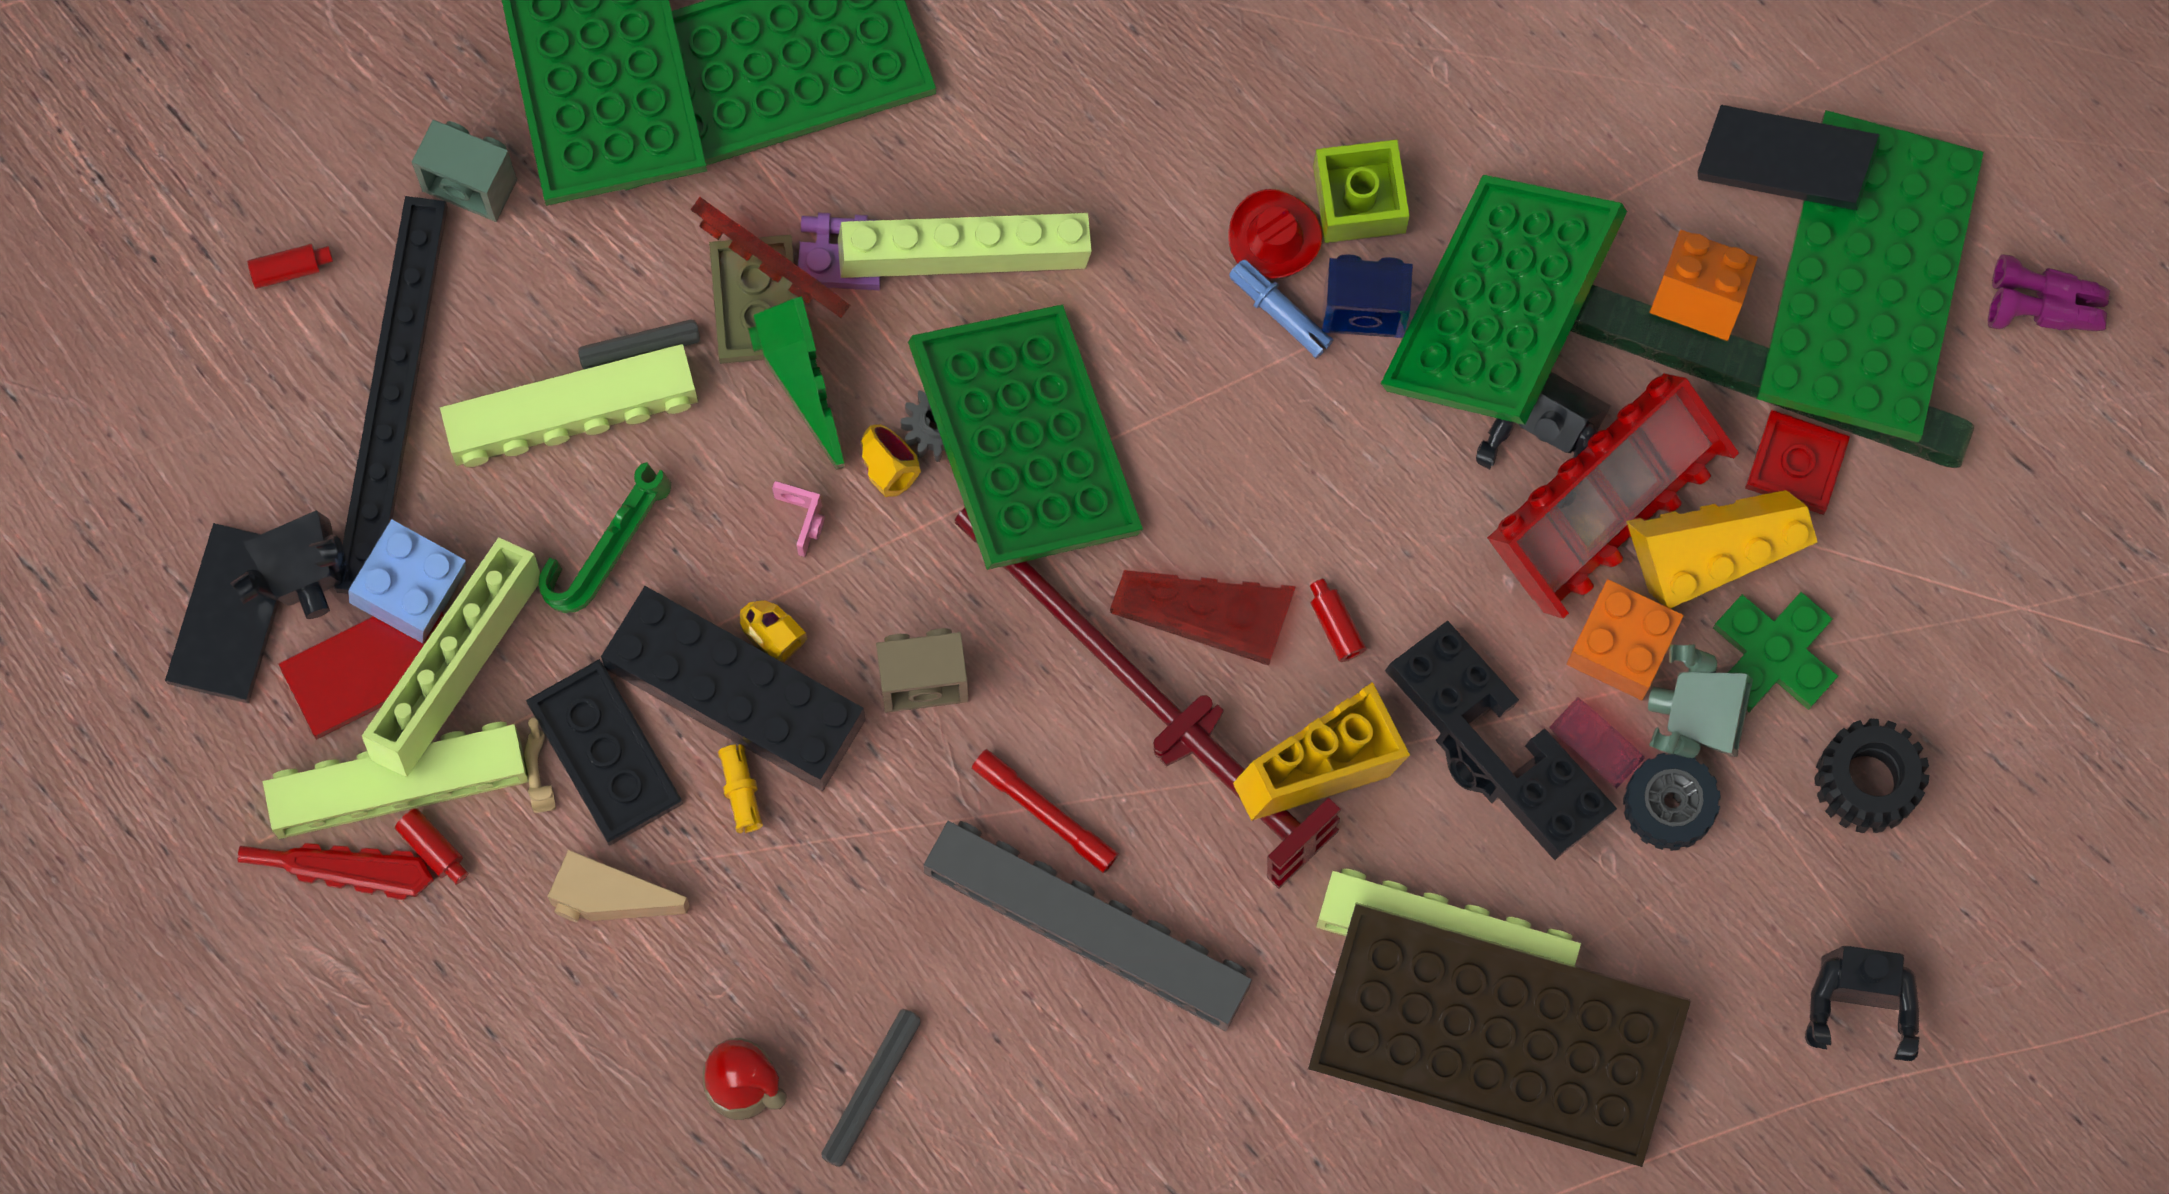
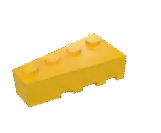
M1787 490L1737 499L1734 504L1717 506L1716 504L1701 506L1698 511L1678 514L1675 511L1660 514V518L1643 521L1639 518L1626 521L1648 592L1662 605L1670 609L1818 542L1808 507Z
M1371 682L1350 699L1347 698L1321 718H1317L1294 736H1290L1255 759L1234 781L1233 785L1252 821L1388 778L1410 754L1374 683Z

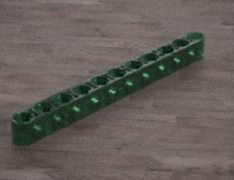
M1592 285L1570 332L1757 399L1768 347L1731 334L1728 341L1651 314V305ZM1770 403L1950 468L1962 466L1974 431V425L1968 420L1929 406L1923 435L1918 443Z

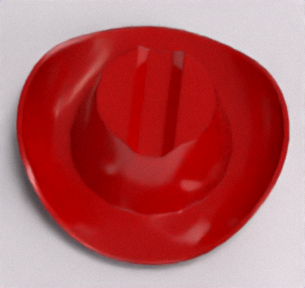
M1264 189L1247 196L1237 206L1230 221L1228 241L1231 253L1237 263L1247 260L1265 278H1283L1302 271L1315 259L1322 245V230L1314 212L1300 199L1284 191Z

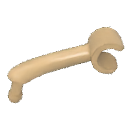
M531 718L528 722L531 733L528 735L524 759L529 780L528 793L531 799L532 810L534 813L555 810L556 805L552 785L542 786L539 775L538 756L545 734L539 730L538 720Z

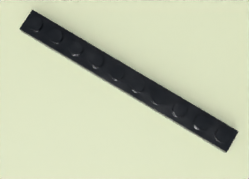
M405 196L342 544L346 556V566L340 572L341 583L335 586L337 593L349 594V588L391 519H393L448 206L446 201Z

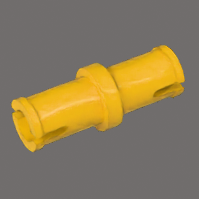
M736 744L723 747L718 751L726 780L723 790L725 798L730 799L736 832L742 833L745 831V833H749L763 827L754 794L758 788L756 780L750 777L744 745L739 744L737 746L738 750H736Z

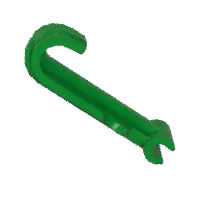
M648 462L641 464L636 469L634 474L636 484L569 589L563 593L554 592L555 584L562 571L561 565L556 559L549 557L539 576V589L544 601L551 608L562 613L577 612L585 608L594 599L654 503L666 498L670 493L671 481L662 470H659L658 474H656Z

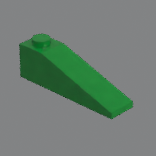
M802 296L754 314L755 326L748 328L753 351L762 350L765 363L835 469L844 468L845 463L831 408L827 404L826 399L828 398L820 367L817 366L816 347Z

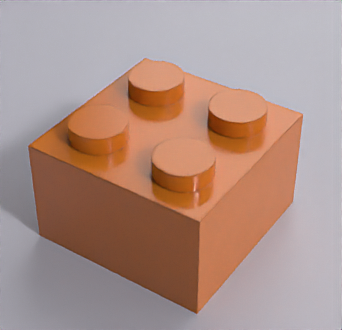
M1680 229L1650 313L1728 341L1742 307L1758 257L1748 254L1740 248L1729 247L1709 240L1701 234L1690 233Z
M1607 579L1566 665L1642 701L1684 615Z

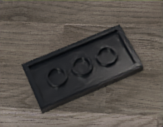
M1720 105L1697 171L1698 180L1858 210L1880 143V137L1876 133Z
M213 523L165 678L167 684L249 704L280 601L269 600L258 595L243 605L240 595L230 583L250 569L259 571L245 548L244 542L261 534Z
M600 659L526 700L609 846L683 805L681 797Z

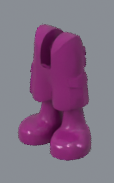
M2001 254L1999 256L1992 279L1993 288L1999 290L1994 295L1988 312L1989 327L2003 329L2010 324L2015 316L2031 315L2034 316L2036 325L2045 328L2103 331L2106 329L2107 313L2102 309L2094 307H2105L2109 304V289L2099 285L2097 282L2080 280L2071 273L2047 268L2046 271L2039 274L2024 267L2012 255ZM2022 288L2037 291L2036 294L2039 298L2022 294L2013 289Z

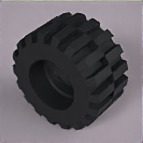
M1869 719L1865 725L1859 720L1853 722L1847 730L1845 728L1840 730L1823 751L1816 766L1819 771L1814 777L1815 786L1821 787L1817 797L1820 803L1828 802L1829 806L1825 812L1831 818L1836 813L1842 817L1839 822L1841 826L1847 828L1850 823L1856 824L1855 832L1865 833L1868 828H1872L1873 833L1883 832L1887 826H1890L1892 829L1899 825L1925 795L1923 790L1929 783L1930 775L1924 774L1929 767L1927 757H1919L1923 747L1919 741L1912 744L1908 740L1912 733L1906 728L1902 733L1895 731L1897 723L1889 720L1884 726H1879V719ZM1861 756H1869L1882 761L1892 774L1894 781L1893 791L1885 796H1872L1862 792L1854 784L1850 776L1849 765L1851 760Z

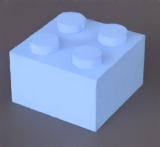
M391 519L349 588V603L415 640L424 643L465 575L466 560Z

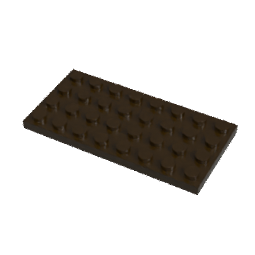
M1356 902L1308 1069L1643 1167L1691 1000Z

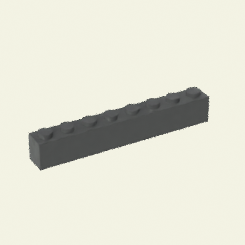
M947 821L923 864L924 874L1226 1032L1251 985L1252 979L1245 976L1247 973L1245 968L1227 959L1220 963L1207 956L1209 953L1208 949L1192 940L1187 939L1185 943H1182L1170 937L1171 931L1156 921L1148 920L1146 924L1132 917L1133 911L1120 902L1110 900L1109 904L1095 898V891L1092 888L1076 880L1069 884L1057 878V871L1043 862L1035 860L1033 865L1018 857L1020 852L1007 843L997 841L994 845L980 838L982 832L966 822L960 821L956 825Z

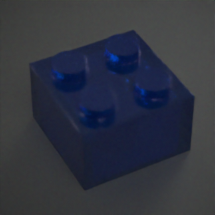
M1349 254L1340 255L1337 259L1330 258L1324 285L1322 330L1325 333L1403 338L1411 308L1413 264L1403 263L1401 259L1392 257L1381 258L1379 261H1364L1359 256Z

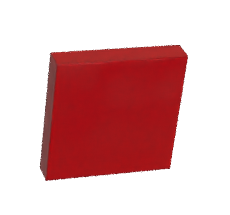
M1771 410L1745 489L1762 495L1787 490L1804 503L1808 510L1824 515L1827 511L1850 436Z

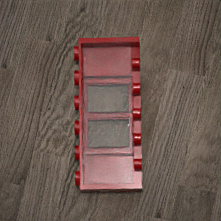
M1663 373L1661 376L1653 379L1639 397L1618 412L1617 419L1606 430L1594 434L1589 439L1588 446L1577 457L1564 462L1559 467L1558 474L1547 485L1535 489L1528 497V500L1514 513L1505 517L1500 522L1498 528L1487 537L1543 613L1564 619L1569 612L1561 601L1570 592L1580 595L1587 594L1594 587V584L1588 577L1589 574L1600 564L1615 567L1622 562L1624 557L1617 548L1631 537L1626 521L1639 518L1646 521L1658 509L1668 512L1677 510L1681 506L1682 501L1676 493L1687 482L1700 485L1710 479L1711 474L1705 467L1709 461L1716 455L1734 459L1739 454L1687 378Z

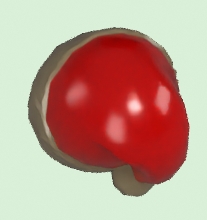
M742 1038L728 1039L717 1044L708 1054L703 1068V1087L709 1104L717 1113L729 1119L744 1120L760 1114L766 1107L768 1109H781L785 1105L787 1094L783 1089L779 1088L778 1073L766 1052L756 1043Z

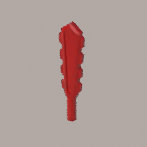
M305 843L300 848H292L287 851L240 846L237 858L240 863L283 868L290 874L296 875L300 882L313 884L317 879L324 880L328 887L342 889L346 885H352L356 892L371 895L379 890L384 891L387 898L403 901L408 896L416 897L434 881L421 857H414L411 851L394 850L390 855H382L379 849L363 848L356 853L351 852L348 846L334 845L330 850H322L319 844Z

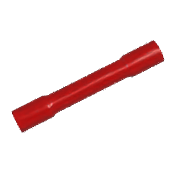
M988 749L984 750L972 765L971 769L996 789L1009 795L1068 842L1075 852L1103 874L1119 856L1118 852L1093 832L1084 829L1021 779L1015 770Z

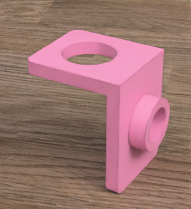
M775 481L772 487L775 499L808 508L797 542L798 555L805 557L811 538L816 540L819 538L824 523V515L819 514L822 508L820 494Z

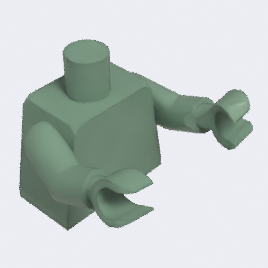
M1670 644L1669 663L1682 661L1689 669L1688 672L1679 673L1675 690L1652 687L1648 701V711L1670 715L1667 731L1672 733V735H1662L1659 732V727H1657L1649 746L1672 755L1694 758L1698 755L1701 745L1726 755L1737 757L1753 679L1748 674L1716 673L1717 660L1715 656L1696 649L1695 644Z

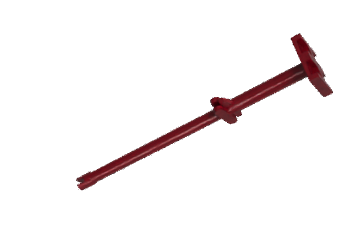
M964 508L956 516L955 524L976 543L975 534L966 508ZM1027 561L1003 566L1167 725L1153 742L1154 754L1156 757L1161 758L1160 761L1166 767L1194 754L1240 799L1233 783L1245 769L1211 737L1214 728L1224 713V710L1218 704L1213 708L1212 699L1207 695H1202L1182 712ZM1329 797L1302 823L1288 810L1260 818L1282 840L1267 856V878L1278 889L1339 832L1336 826L1340 823V818L1337 814L1341 809Z

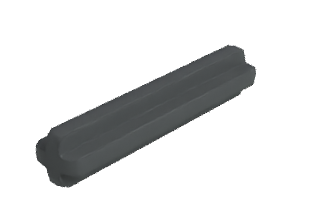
M690 319L581 346L578 349V355L582 368L588 369L683 344V346L695 344L700 341V334L696 321Z

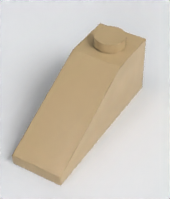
M570 850L567 851L547 896L551 905L556 907L554 913L574 922H578L580 917L590 921L687 914L690 907L687 897Z

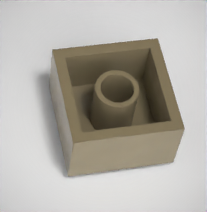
M941 628L928 631L925 637L910 638L908 634H894L885 637L884 642L876 643L885 713L968 702L967 675L961 632L952 633L951 629Z

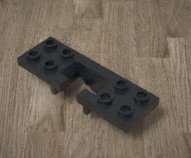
M1448 620L1392 661L1386 668V673L1441 733L1436 742L1445 751L1450 774L1456 783L1466 790L1483 793L1492 804L1500 799L1554 860L1563 855L1617 810L1615 805L1545 728L1525 745L1534 757L1514 773L1485 743L1470 725L1491 709L1500 718L1511 710L1519 699Z

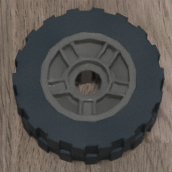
M1665 753L1657 754L1653 759L1649 758L1644 761L1629 780L1623 797V805H1625L1624 815L1626 820H1629L1631 824L1630 829L1633 833H1637L1641 837L1640 840L1646 844L1650 843L1655 848L1661 850L1669 848L1670 851L1679 850L1680 847L1684 846L1688 848L1694 845L1697 840H1701L1714 824L1720 810L1718 802L1721 799L1720 790L1718 791L1716 786L1718 782L1715 776H1711L1709 773V768L1704 763L1700 764L1697 762L1696 758H1685L1675 754L1665 755ZM1669 793H1672L1673 798L1680 805L1676 808H1669L1665 804L1664 798Z

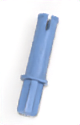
M1247 260L1240 261L1229 274L1230 279L1255 301L1253 306L1255 308L1261 307L1302 344L1315 359L1321 356L1324 351L1311 336L1326 349L1332 344L1334 339L1329 337L1277 289L1279 286L1277 282L1271 283Z

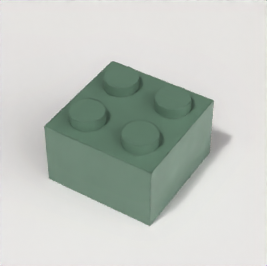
M432 120L412 160L422 192L494 222H497L517 182L509 152L503 143L491 137H484L482 140L472 136L465 127L452 121H447L446 124Z

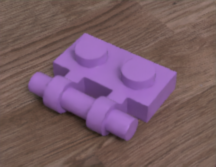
M819 212L818 217L802 216L801 232L817 233L816 243L800 242L797 273L798 286L880 290L881 277L841 278L838 244L830 243V234H839L841 222L876 220L868 219V215L856 214L855 219L831 217V213Z

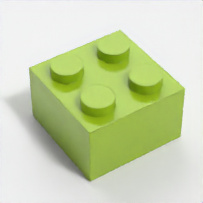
M1398 140L1316 149L1313 170L1325 243L1406 233L1410 215Z

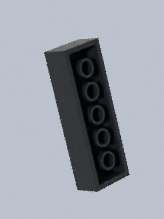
M644 586L601 655L604 667L609 672L735 743L744 745L751 752L821 791H824L866 721L863 707L647 586Z

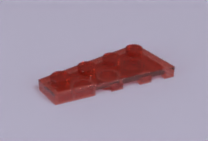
M699 197L690 209L703 219L698 225L700 228L717 240L723 234L732 240L728 248L746 261H749L752 256L759 259L762 263L758 269L777 283H779L782 277L792 283L788 291L797 297L802 296L806 304L809 305L811 300L814 299L839 318H842L851 306L817 279L703 198Z
M1124 570L1110 608V613L1269 666L1296 586L1281 585L1280 588L1260 586V583L1245 581L1241 585L1220 583L1218 579L1201 577L1199 581L1179 579L1178 575Z

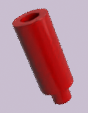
M311 243L247 260L253 285L255 289L319 273V265L331 263L333 258L329 246L314 250Z
M1325 579L1313 582L1310 588L1315 598L1310 604L1339 662L1349 661L1364 653L1367 648L1338 590H1330Z
M418 808L410 810L397 822L394 829L440 878L448 876L457 885L468 876L469 873L460 864L463 856Z

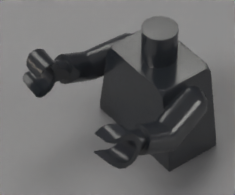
M1550 372L1526 425L1519 424V426L1535 435L1539 440L1547 442L1565 453L1574 452V458L1588 446L1589 439L1598 432L1611 405ZM1496 418L1488 432L1490 434L1488 440H1482L1477 449L1476 461L1479 465L1489 470L1491 469L1496 460L1498 446L1507 440L1516 423ZM1571 490L1556 504L1557 508L1560 509L1570 505L1576 493Z
M316 510L244 542L245 548L259 571L250 569L230 583L240 595L243 605L260 595L269 600H279L287 606L300 602L306 619L318 618L330 611L323 591L341 583L340 572L346 566V556L340 538L337 535H333L329 518Z
M1842 946L1821 957L1820 971L1810 994L1809 1018L1811 1021L1805 1033L1807 1044L1826 1050V1045H1831V1034L1827 1025L1831 1014V1001L1899 1010L1898 1032L1901 1034V1041L1894 1059L1903 1061L1915 1060L1918 1056L1920 1037L1915 1036L1919 1033V1001L1916 976L1912 970L1903 967L1904 955L1852 946Z

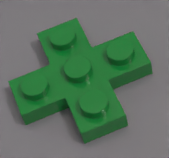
M1802 592L1796 596L1775 621L1741 594L1713 626L1715 631L1743 654L1728 673L1748 674L1753 679L1747 706L1749 713L1776 683L1809 710L1838 678L1837 674L1807 650L1831 623L1833 618Z

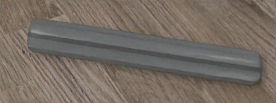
M905 1009L899 1011L822 1151L821 1156L826 1162L840 1167L846 1160L920 1025V1017L915 1013Z

